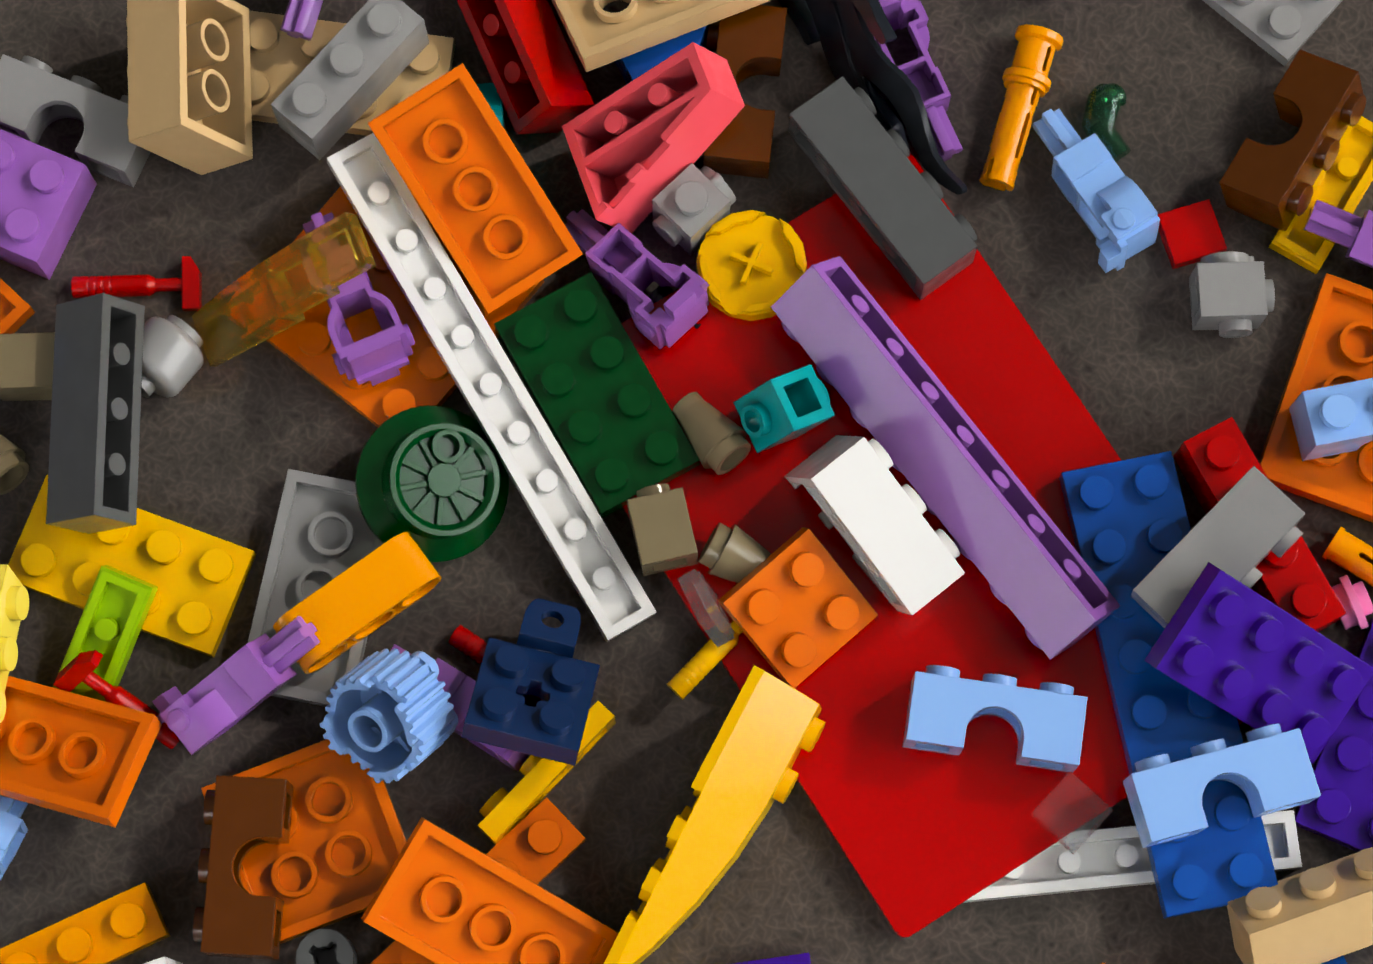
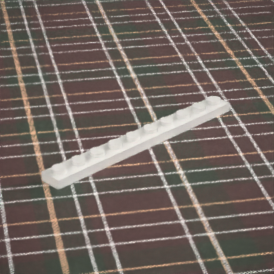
M372 133L327 157L328 166L605 641L609 642L655 615L657 612L417 201L375 134Z

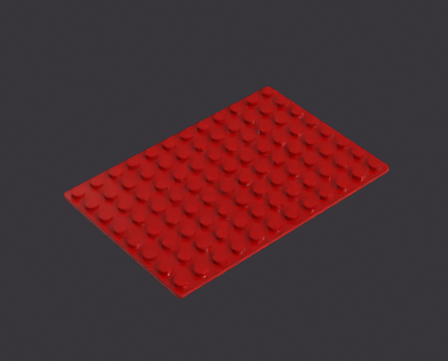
M910 154L907 158L918 172L922 173L924 170L915 157ZM837 194L788 222L803 242L807 261L806 270L811 265L838 256L844 260L1076 550L1059 480L1061 473L1122 460L978 249L972 264L920 300ZM942 198L941 201L945 204V206H946V207L949 209V211L952 213V211L950 210V208L948 207V205L946 204V202H945V201L943 200V198ZM679 289L654 303V309L649 314L651 315L659 307L665 311L663 304ZM709 301L707 306L708 313L696 323L701 324L698 329L694 326L691 327L670 348L665 345L661 349L638 331L631 317L621 324L671 411L684 396L691 392H698L706 402L743 428L741 418L733 402L770 379L811 364L817 378L827 388L830 405L835 414L830 419L795 439L759 453L756 452L747 434L745 439L751 444V450L745 459L731 471L717 475L712 468H703L700 462L699 466L666 484H669L670 490L683 487L698 551V559L708 538L719 522L730 528L733 524H736L770 553L775 552L802 527L809 528L878 614L876 618L794 688L820 704L822 710L818 718L826 723L812 751L809 753L801 749L791 769L799 773L797 781L896 935L901 938H908L978 892L1127 798L1123 780L1129 776V770L1095 628L1075 645L1050 660L1042 649L1036 647L1028 639L1024 626L1010 608L993 595L989 582L975 564L961 553L955 560L965 574L914 615L897 612L852 558L854 552L837 529L833 526L829 530L820 520L818 514L822 512V509L802 484L795 489L785 478L786 474L836 435L862 436L867 441L875 438L868 429L856 422L850 412L849 405L832 385L821 378L814 361L798 342L786 334L782 321L777 315L754 321L733 318L714 307ZM893 467L889 468V471L901 487L904 484H908L914 489L902 472L897 471ZM625 505L622 508L629 517L628 505ZM928 511L922 514L934 531L938 529L943 530L954 542V538L937 516L932 515ZM699 562L695 565L664 571V574L707 641L720 628L729 626L734 621L718 600L738 583L708 574L709 568ZM743 632L739 635L737 644L721 660L740 691L754 665L781 680ZM941 665L959 669L960 678L982 681L984 674H1001L1016 678L1018 687L1039 690L1040 683L1042 682L1061 683L1074 687V695L1088 697L1080 765L1073 773L1017 765L1018 738L1010 723L995 715L979 716L967 725L964 749L959 756L902 747L911 681L915 671L926 673V666ZM1237 718L1238 724H1239V725L1242 724L1243 721H1241V720H1239V719Z

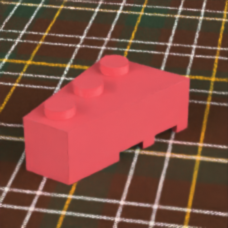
M692 42L562 126L597 221L612 227L620 223L630 233H633L652 212V199L691 163L694 164L745 107L727 59Z

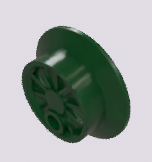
M420 406L392 416L373 432L364 445L358 460L355 487L361 514L370 530L383 544L400 533L409 532L430 562H444L467 555L481 546L492 535L500 523L506 508L509 481L505 467L476 420L451 408Z

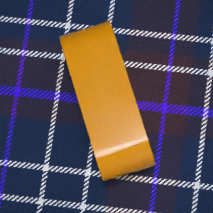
M403 532L379 546L295 605L275 622L273 629L277 633L297 616H301L307 624L312 622L318 630L315 635L320 640V643L297 661L304 673L310 674L329 664L425 596L441 581L442 577L410 533Z

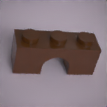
M758 5L709 24L706 49L716 52L717 55L727 59L737 87L742 81L755 75L780 77L787 8ZM745 104V107L703 153L704 166L720 174L768 179L775 110L757 109Z
M1303 50L1298 51L1273 93L1280 119L1300 128L1298 133L1289 141L1279 145H1264L1246 138L1219 182L1227 207L1282 231L1287 230L1295 215L1300 216L1305 212L1313 195V184L1322 170L1328 171L1332 167L1339 152L1341 137L1348 126L1353 127L1358 123L1366 106V96L1363 94L1359 71Z
M216 775L215 790H207L203 815L204 824L212 825L210 848L201 849L198 864L199 883H207L205 906L196 907L193 919L194 942H201L200 952L203 954L218 957L279 960L284 901L277 897L249 894L242 884L240 869L244 857L254 847L263 843L289 844L294 786L287 779Z

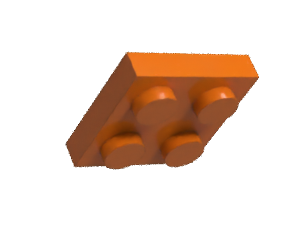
M805 527L796 532L718 600L781 680L793 688H796L878 616L812 531Z

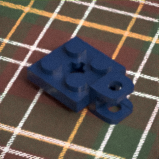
M538 598L533 600L525 611L517 644L489 637L461 738L575 766L600 668L599 664L573 658L581 625V616L577 608ZM554 617L562 625L558 628H550L542 622V619ZM522 695H534L543 701H538L536 707H530L525 705V697Z

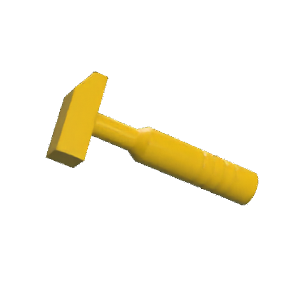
M733 621L729 626L720 628L667 683V686L679 698L683 700L737 644L738 637L742 633L738 625Z

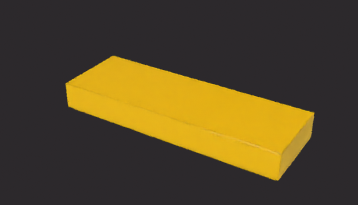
M1362 116L1355 126L1347 127L1339 141L1340 148L1334 164L1328 171L1322 170L1313 184V195L1305 212L1300 216L1295 215L1286 231L1279 229L1269 245V248L1314 274L1318 273L1335 245V242L1304 230L1316 200L1318 199L1353 214L1373 181V122Z

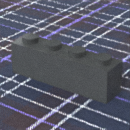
M842 76L790 113L788 133L917 297L922 300L973 263L978 247L975 243L977 235L963 215L957 213L953 216L941 201L944 197L943 192L931 174L927 171L919 173L907 158L910 156V151L902 137L894 129L886 131L874 116L877 114L876 108L867 93L860 87L853 90Z
M105 293L56 305L46 524L87 534L136 525L145 306Z

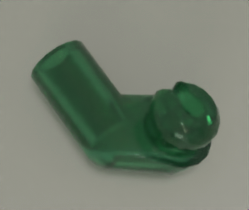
M1099 84L1092 89L1087 97L1082 128L1087 137L1096 133L1112 155L1114 161L1117 162L1131 151L1114 127L1120 107L1126 104V93L1118 84Z

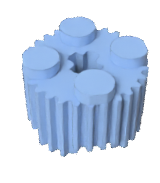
M386 648L381 652H374L337 680L336 684L330 689L331 694L326 698L330 703L325 707V711L328 714L319 723L320 727L326 730L323 738L330 741L328 748L335 750L339 755L349 754L351 762L353 764L359 762L360 769L363 771L369 768L370 770L366 774L373 777L376 783H380L383 780L386 784L393 780L399 781L409 771L417 767L449 738L458 724V716L453 710L454 705L447 700L451 695L443 690L446 684L444 681L437 680L439 668L435 659L423 651H416L409 655L408 651L400 654L396 648L390 652Z

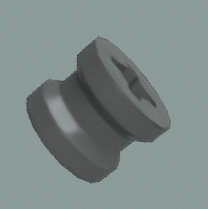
M318 929L309 933L300 942L296 951V964H357L358 959L354 944L342 933L332 929Z

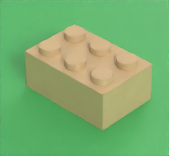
M127 0V126L129 142L200 175L253 159L249 8L234 0Z

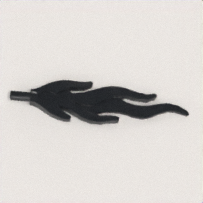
M778 0L782 7L787 8L788 15L795 23L803 41L807 45L821 41L825 57L836 80L843 76L853 90L857 87L862 88L872 100L877 114L874 116L886 131L894 129L909 148L902 123L890 106L877 93L870 81L874 83L898 112L924 169L931 174L937 183L957 195L966 193L967 186L947 167L938 153L926 108L917 87L903 71L891 62L876 42L877 40L880 44H886L897 39L895 31L890 25L879 0Z

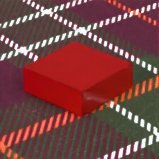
M1210 199L1157 214L1160 218L1158 230L1172 269L1200 262L1201 258L1212 253L1227 251V246Z

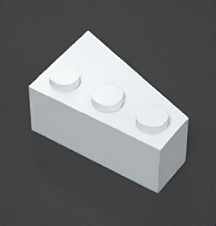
M836 435L786 474L785 478L795 489L802 484L822 509V512L818 514L820 520L829 530L833 526L837 529L854 552L852 558L897 612L914 615L965 574L955 560L960 556L959 549L943 530L938 529L934 531L922 514L927 511L925 503L908 484L900 486L889 471V468L894 465L893 461L879 442L873 438L867 441L862 436Z

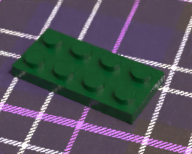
M592 272L494 323L497 334L601 518L627 505L628 499L637 498L636 492L651 485L666 484L700 465V460Z

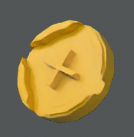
M755 210L731 213L713 224L700 245L696 261L697 274L709 284L707 293L710 303L729 317L748 321L775 316L776 313L772 310L771 306L806 272L807 267L803 242L791 225L780 218L777 220L772 216H767L765 212Z

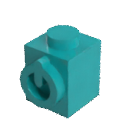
M811 364L770 379L733 402L741 418L742 426L749 435L757 453L795 439L835 416L830 405L827 388L817 378Z

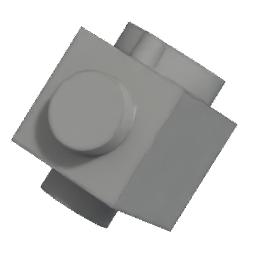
M691 163L652 199L654 220L652 225L668 244L673 247L679 244L691 256L700 248L705 235L712 225L730 214V206L736 201V196L718 172L707 166L699 170Z
M1225 251L1206 255L1201 258V263L1196 264L1189 277L1192 330H1219V336L1223 338L1245 337L1253 333L1252 329H1258L1267 317L1268 312H1273L1274 282L1272 279H1265L1264 261H1254V256H1249L1244 252Z

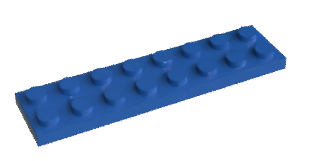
M1167 451L1062 472L1059 480L1076 551L1120 605L1118 609L1095 627L1129 775L1137 772L1134 763L1153 756L1168 754L1172 763L1193 757L1190 750L1191 747L1212 740L1224 738L1227 748L1243 744L1236 717L1145 661V658L1165 628L1131 597L1132 590L1191 531L1172 452ZM1215 780L1206 785L1202 795V806L1209 827L1194 835L1147 847L1164 919L1225 907L1229 901L1246 896L1255 888L1278 885L1262 817H1253L1245 793L1234 783L1225 780Z

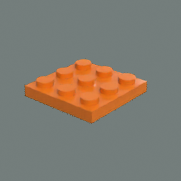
M327 739L233 775L237 777L287 779L294 786L289 844L263 843L254 847L244 857L240 869L242 884L249 894L277 897L284 901L280 944L366 911L407 842L385 781L376 783L373 777L366 774L370 770L369 768L363 771L360 769L359 762L354 764L351 762L349 754L339 755L335 750H330L328 748L330 741ZM216 782L201 788L204 799L207 790H215Z

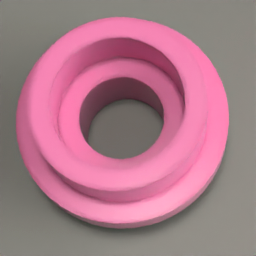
M1348 575L1340 577V584L1332 586V589L1347 613L1340 618L1345 630L1359 625L1361 630L1369 627L1366 616L1373 613V604L1363 581L1352 585Z

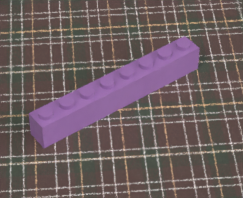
M838 256L811 265L771 306L772 310L782 321L786 334L803 347L816 364L817 372L821 378L832 385L849 405L850 412L856 422L868 429L875 440L886 450L894 465L892 467L902 472L918 492L927 507V511L937 516L952 535L959 552L971 560L987 579L993 595L1000 602L1007 605L1024 626L1028 639L1036 647L1042 649L1050 660L1075 645L1120 607L1119 603L844 260Z

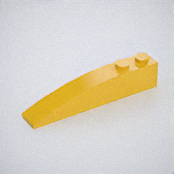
M754 665L691 785V788L694 789L693 795L697 797L693 807L691 808L687 805L681 814L676 816L666 836L668 839L665 847L670 850L665 860L661 857L658 858L650 868L638 896V899L643 902L638 911L631 910L627 915L604 964H640L657 950L701 905L738 859L769 812L774 800L784 804L799 775V773L791 769L801 749L809 753L812 751L826 723L818 718L822 710L819 703Z

